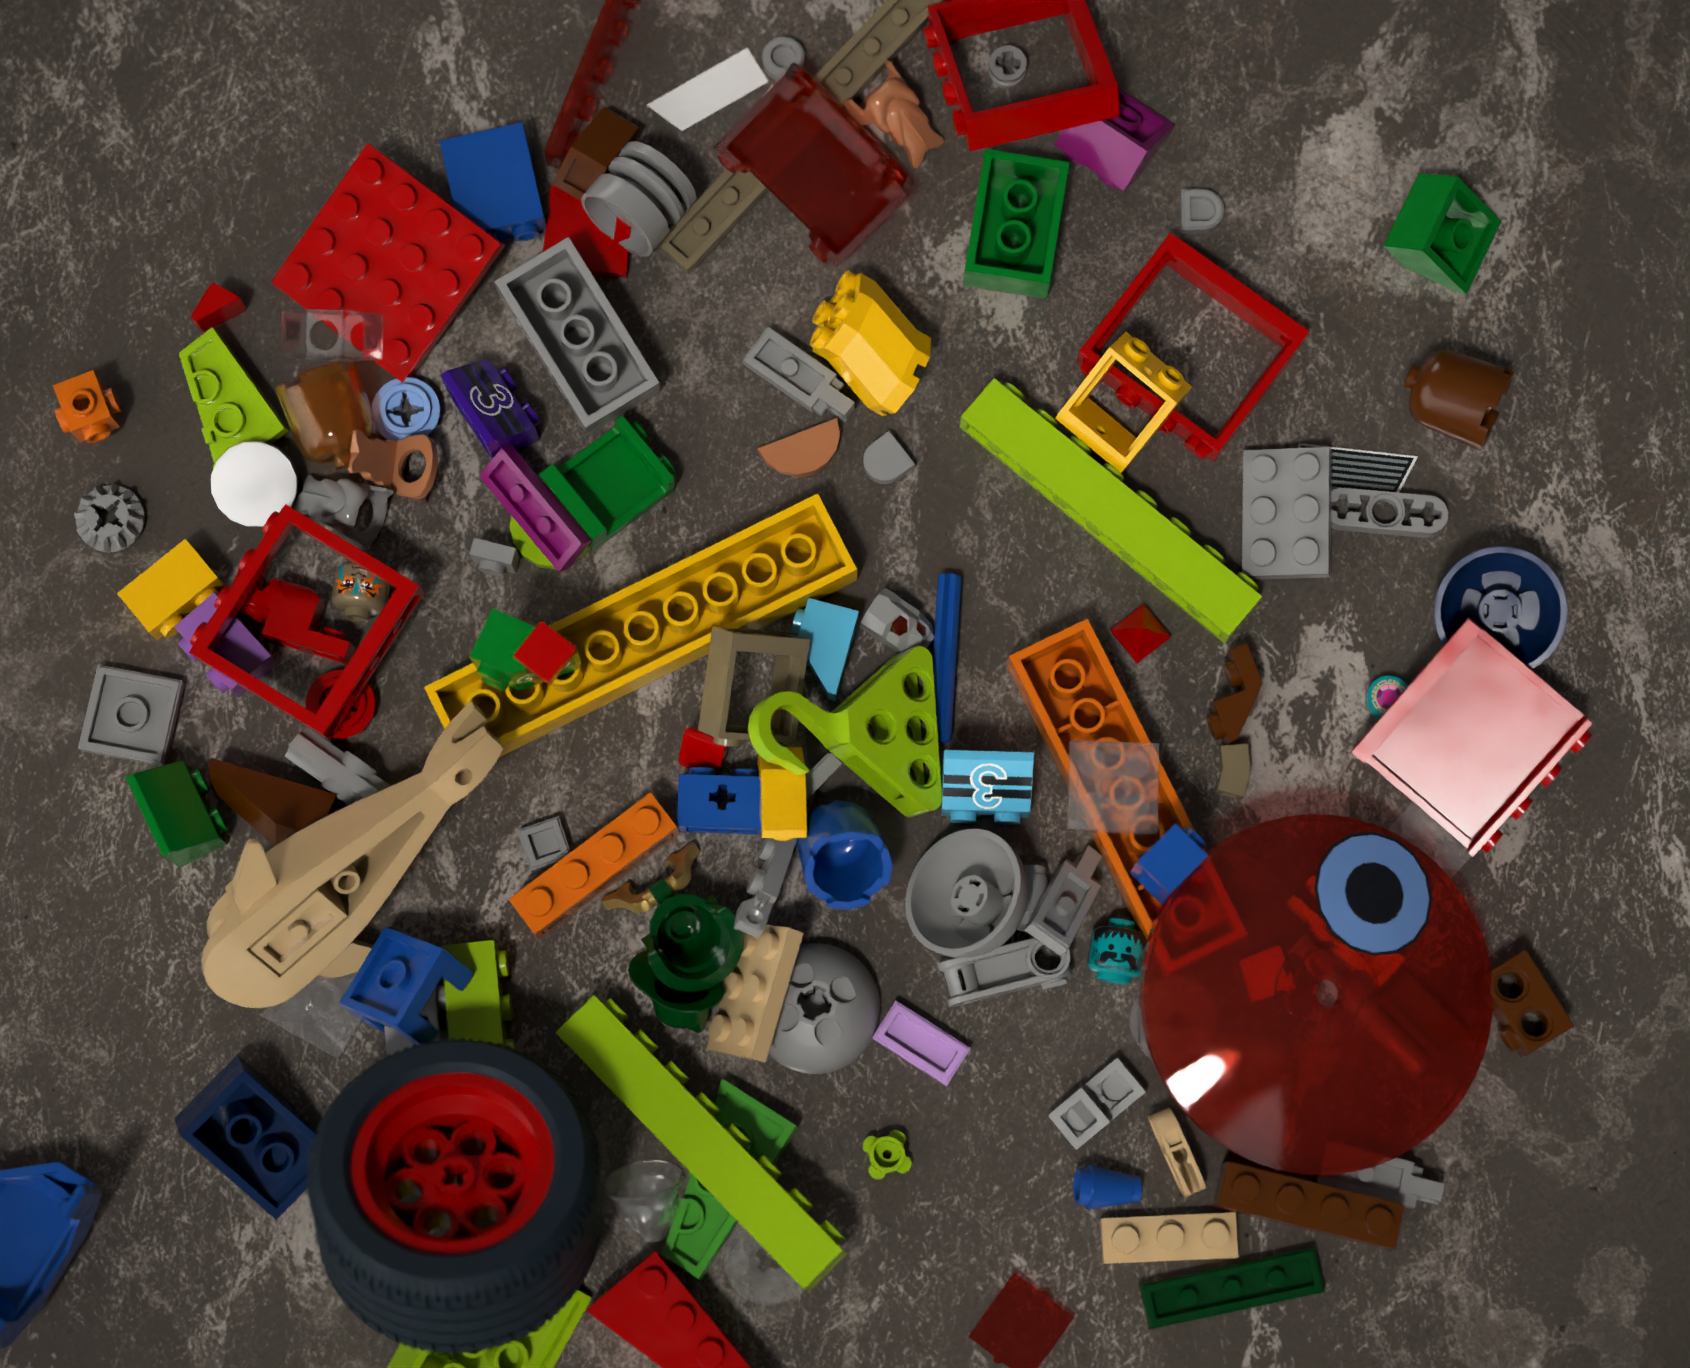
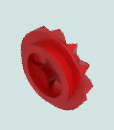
M343 670L328 672L320 676L312 684L306 696V709L314 714L317 713ZM368 682L353 704V708L357 712H348L332 738L347 740L351 736L363 733L365 727L374 719L376 699Z

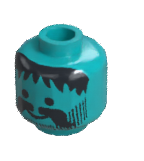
M1109 918L1108 926H1100L1092 931L1087 965L1090 970L1097 973L1096 980L1113 984L1131 985L1132 978H1138L1143 974L1148 944L1144 934L1134 930L1135 922Z

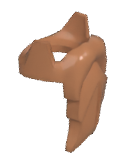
M887 60L885 66L888 76L882 84L868 94L859 105L852 99H845L843 103L857 125L874 123L882 132L889 133L895 144L902 145L905 149L911 167L917 169L922 164L925 153L930 149L939 148L944 143V139L930 128L928 117L918 106L919 100L914 90L908 87L892 63Z
M355 429L350 448L349 472H359L364 479L373 481L375 486L390 489L399 496L417 503L426 504V495L431 490L435 481L438 465L437 448L433 439L423 434L408 436L399 441L380 440L378 438L368 439L361 430ZM414 451H421L426 459L425 471L417 481L408 483L404 480V470L409 454Z

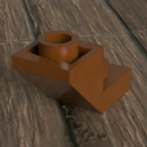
M603 107L570 147L552 184L581 201L584 193L601 174L609 173L608 167L615 157H619L621 150L628 142L635 141L641 128Z
M1247 643L1231 648L1226 656L1228 662L1223 664L1224 673L1230 687H1238L1239 692L1213 701L1209 708L1211 714L1206 716L1214 740L1221 739L1223 745H1234L1263 684Z

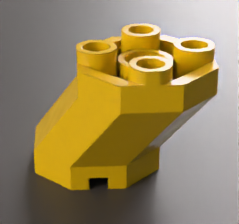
M849 270L839 279L835 288V295L829 302L826 300L822 301L813 315L812 323L818 326L810 340V346L813 347L812 351L828 360L868 409L881 416H886L887 412L895 414L915 390L920 378L914 376L917 364L925 368L930 359L931 338L918 331L874 280L862 273L854 274Z

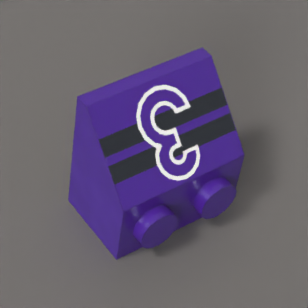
M487 359L447 370L440 375L450 398L491 459L494 458L501 447L512 445L519 453L539 440L535 426L540 421L527 401L521 405L512 394V391L517 389V386L504 367L496 370L491 361Z

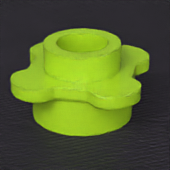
M892 1130L888 1136L880 1138L869 1136L864 1140L863 1150L868 1153L871 1164L868 1172L874 1179L880 1180L888 1173L897 1171L904 1174L910 1170L912 1162L906 1156L904 1149L906 1137L901 1131ZM886 1150L891 1152V1158L889 1159L883 1157V1152Z

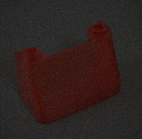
M794 62L782 72L714 146L719 152L717 154L718 160L727 170L734 174L738 170L744 174L750 171L810 230L809 238L812 242L809 244V248L812 253L824 263L830 261L836 268L909 197L913 186V179L906 169L804 68Z

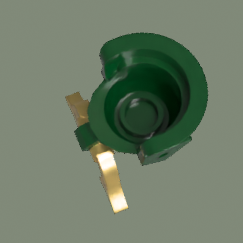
M690 842L679 853L669 855L666 860L674 872L666 879L663 878L648 887L649 889L644 893L635 895L634 889L628 882L623 884L618 891L601 899L607 910L626 908L634 913H643L659 905L649 921V934L641 940L648 950L649 965L657 978L666 986L683 992L702 991L723 981L739 962L744 943L743 932L734 929L736 916L724 905H720L713 894L705 899L694 894H678L674 896L675 893L684 889L691 880V865L700 853L695 842Z

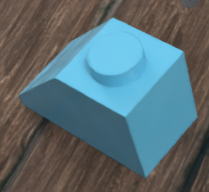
M808 598L805 610L797 608L791 633L810 639L807 665L826 698L836 702L857 629L859 611Z

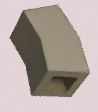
M1221 745L1218 749L1220 774L1215 794L1241 801L1244 798L1251 771L1249 745Z

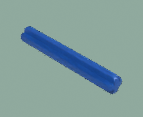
M953 573L940 574L937 584L933 673L938 744L949 743L952 733L961 576Z

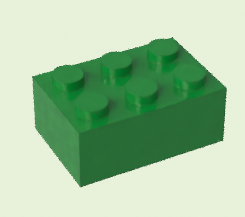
M990 149L984 150L963 286L1047 299L1069 162Z

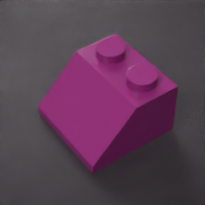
M1118 87L1119 117L1064 129L1058 136L1054 146L1062 150L1070 161L1084 165L1097 173L1101 181L1106 185L1125 191L1142 174L1172 132L1175 124Z

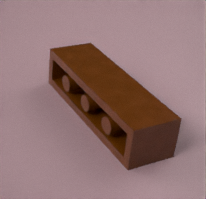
M1232 1162L1222 1163L1213 1202V1208L1236 1212L1385 1250L1396 1249L1405 1207L1404 1204Z

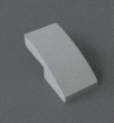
M1118 1056L1052 1111L1048 1117L1077 1150L1148 1090L1121 1057Z

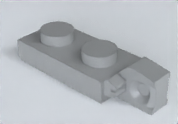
M769 327L766 328L742 360L744 366L810 412L814 411L822 416L828 410L846 423L856 409L854 406L855 402L840 392L844 384L837 379L836 373Z
M765 838L758 858L764 860L762 869L756 868L749 881L746 892L751 894L752 898L743 901L738 907L734 929L754 936L756 939L761 936L772 905L778 897L798 838L788 841Z
M1089 845L1081 855L1076 856L1073 862L1066 859L1057 868L1024 929L1059 956L1070 947L1101 887L1098 884L1099 881L1092 877L1103 855Z
M1328 1140L1324 1143L1316 1179L1318 1184L1404 1204L1405 1207L1412 1209L1415 1208L1417 1200L1438 1205V1202L1442 1200L1445 1186L1443 1183L1423 1179V1168L1414 1166L1415 1162Z

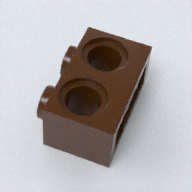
M1526 950L1516 954L1473 981L1477 987V990L1474 991L1477 1002L1487 1014L1491 1012L1494 1014L1501 1025V1028L1498 1029L1501 1040L1509 1051H1517L1520 1057L1532 1053L1574 1027ZM1501 975H1507L1516 982L1517 993L1514 998H1506L1499 992L1497 983ZM1526 1013L1534 1014L1541 1022V1031L1537 1037L1528 1035L1522 1028V1019Z

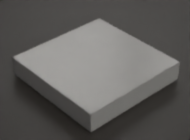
M98 664L78 749L84 752L157 766L167 765L185 682Z

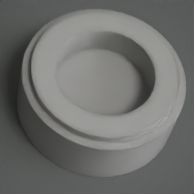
M790 37L774 38L767 43L763 50V67L772 79L782 82L791 81L802 72L805 64L804 51L795 39Z

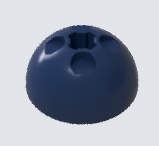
M1507 546L1480 549L1458 561L1443 578L1436 594L1434 606L1435 625L1443 645L1462 623L1470 617L1530 669L1544 662L1556 649L1564 634L1568 614L1566 595L1555 572L1534 554ZM1508 595V597H1507L1506 600H1505V599H1496V600H1495V597H1496V598H1498V597L1506 598V596Z

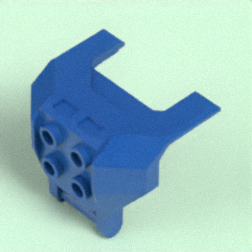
M62 1162L0 1170V1349L8 1348L43 1308L50 1293L90 1231L91 1223L102 1197V1190L94 1181Z

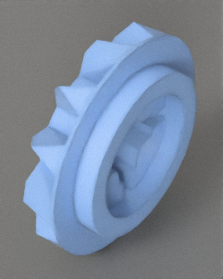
M407 377L403 383L398 379H394L382 386L375 395L371 408L372 420L378 432L386 439L394 441L420 434L428 437L433 429L438 427L441 411L439 400L433 389L425 382L411 377ZM404 396H407L412 409H419L417 414L411 415L409 427H406L401 416L392 414L395 411L402 410L403 403H405Z

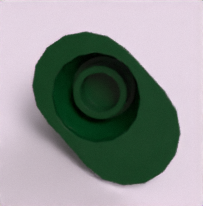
M648 950L638 953L630 961L628 968L629 977L641 992L652 999L657 1018L663 1024L673 1028H688L695 1033L702 1032L705 1029L707 1019L711 1015L712 1008L723 1000L725 989L722 982L711 988L696 992H683L672 989L662 983L652 971L648 961Z

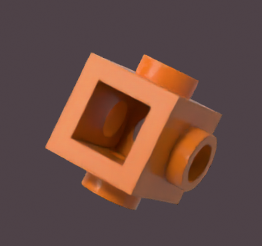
M94 370L53 385L60 404V408L54 411L64 433L71 432L80 443L84 441L95 443L111 435L110 431L120 428L116 413L122 411L118 398L112 387L105 388L103 381Z

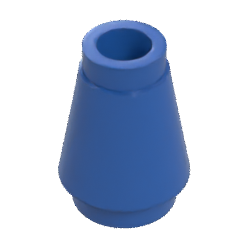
M1087 1165L1086 1169H1076L1073 1182V1196L1076 1205H1085V1208L1089 1210L1129 1204L1131 1202L1139 1203L1141 1199L1142 1183L1140 1176L1094 1165Z

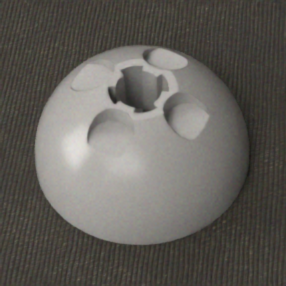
M966 829L945 836L931 846L922 856L910 877L905 898L906 916L910 929L920 943L941 955L954 958H971L987 954L1003 945L1020 926L1029 898L1027 874L1022 861L1014 849L1000 836L990 831Z
M825 943L800 944L768 1055L784 1067L806 1074L834 1072L857 1060L871 1044L872 1037L878 1029L881 1014L879 991L874 978L866 966L853 954L840 947ZM815 990V994L808 996L806 999L803 997V995L806 997L808 994L814 993Z

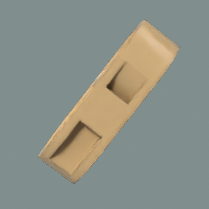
M1168 1107L1148 1117L1150 1125L1182 1195L1186 1198L1195 1192L1206 1189L1201 1172L1172 1110Z

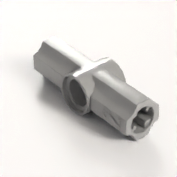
M307 726L296 735L285 754L288 760L321 782L323 789L336 794L337 799L347 806L390 787L365 762L349 751L344 753L325 737Z

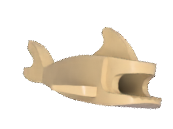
M472 700L452 719L441 733L427 756L421 773L314 822L289 836L266 853L258 839H249L246 842L234 878L225 886L226 893L211 909L207 920L209 940L203 949L201 963L205 980L216 995L229 1003L242 1007H272L289 1000L318 975L326 978H336L359 971L373 945L355 940V938L383 905L449 807L467 796L484 780L503 750L501 742L485 728L488 719L484 712Z

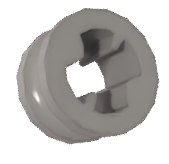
M1004 45L995 49L990 56L988 67L989 77L992 82L1003 88H1013L1020 84L1026 73V56L1019 48L1011 45ZM1003 59H1011L1012 66L1019 67V69L1013 68L1012 74L1006 75L1003 74V68L996 66V64L1002 65Z

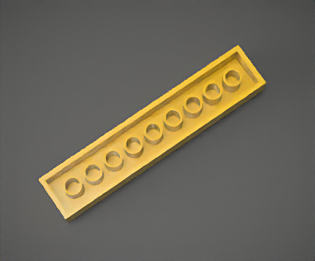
M817 493L549 625L550 628L577 647V652L582 661L577 670L558 676L550 686L542 682L520 691L508 686L506 691L503 692L481 681L482 676L476 673L477 668L474 663H471L425 686L424 689L444 729L472 700L488 719L485 728L501 742L503 746L499 756L501 757L708 655L712 626L758 630L797 611V608L805 607L808 598L819 600L857 581V568Z

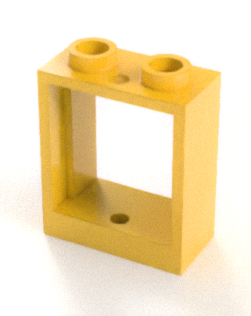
M1125 332L1108 348L1055 419L1122 473L1192 389V386L1184 380L1182 374L1177 369L1166 365L1151 353L1146 343ZM1116 361H1119L1166 401L1137 438L1088 398Z

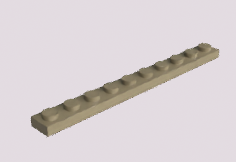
M886 0L696 200L678 223L669 229V233L657 248L689 275L844 112L846 107L843 101L845 99H852L854 101L886 67L885 62L887 60L891 62L929 22L927 6L949 0Z

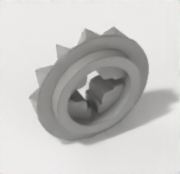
M114 483L102 487L95 486L93 491L81 497L78 510L74 513L77 526L76 531L87 545L101 552H117L129 547L140 536L145 522L144 508L139 498L130 489ZM114 507L118 508L115 515L123 526L119 527L116 524L107 523L104 527H100L103 519L96 511L97 508L105 509L106 511H111Z

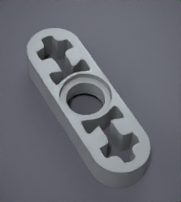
M1336 488L1331 491V507L1335 506L1338 499L1345 500V507L1359 509L1361 500L1367 501L1363 511L1364 522L1358 521L1361 512H1348L1344 519L1338 518L1337 511L1331 510V528L1334 530L1430 538L1437 535L1448 521L1447 506L1441 499L1435 496L1353 488ZM1379 502L1391 504L1396 511L1395 520L1389 524L1379 523L1373 517V506ZM1404 504L1410 505L1407 512L1409 514H1420L1424 507H1429L1431 515L1438 516V519L1434 520L1430 527L1424 526V520L1419 517H1410L1407 520V526L1401 524L1405 516Z

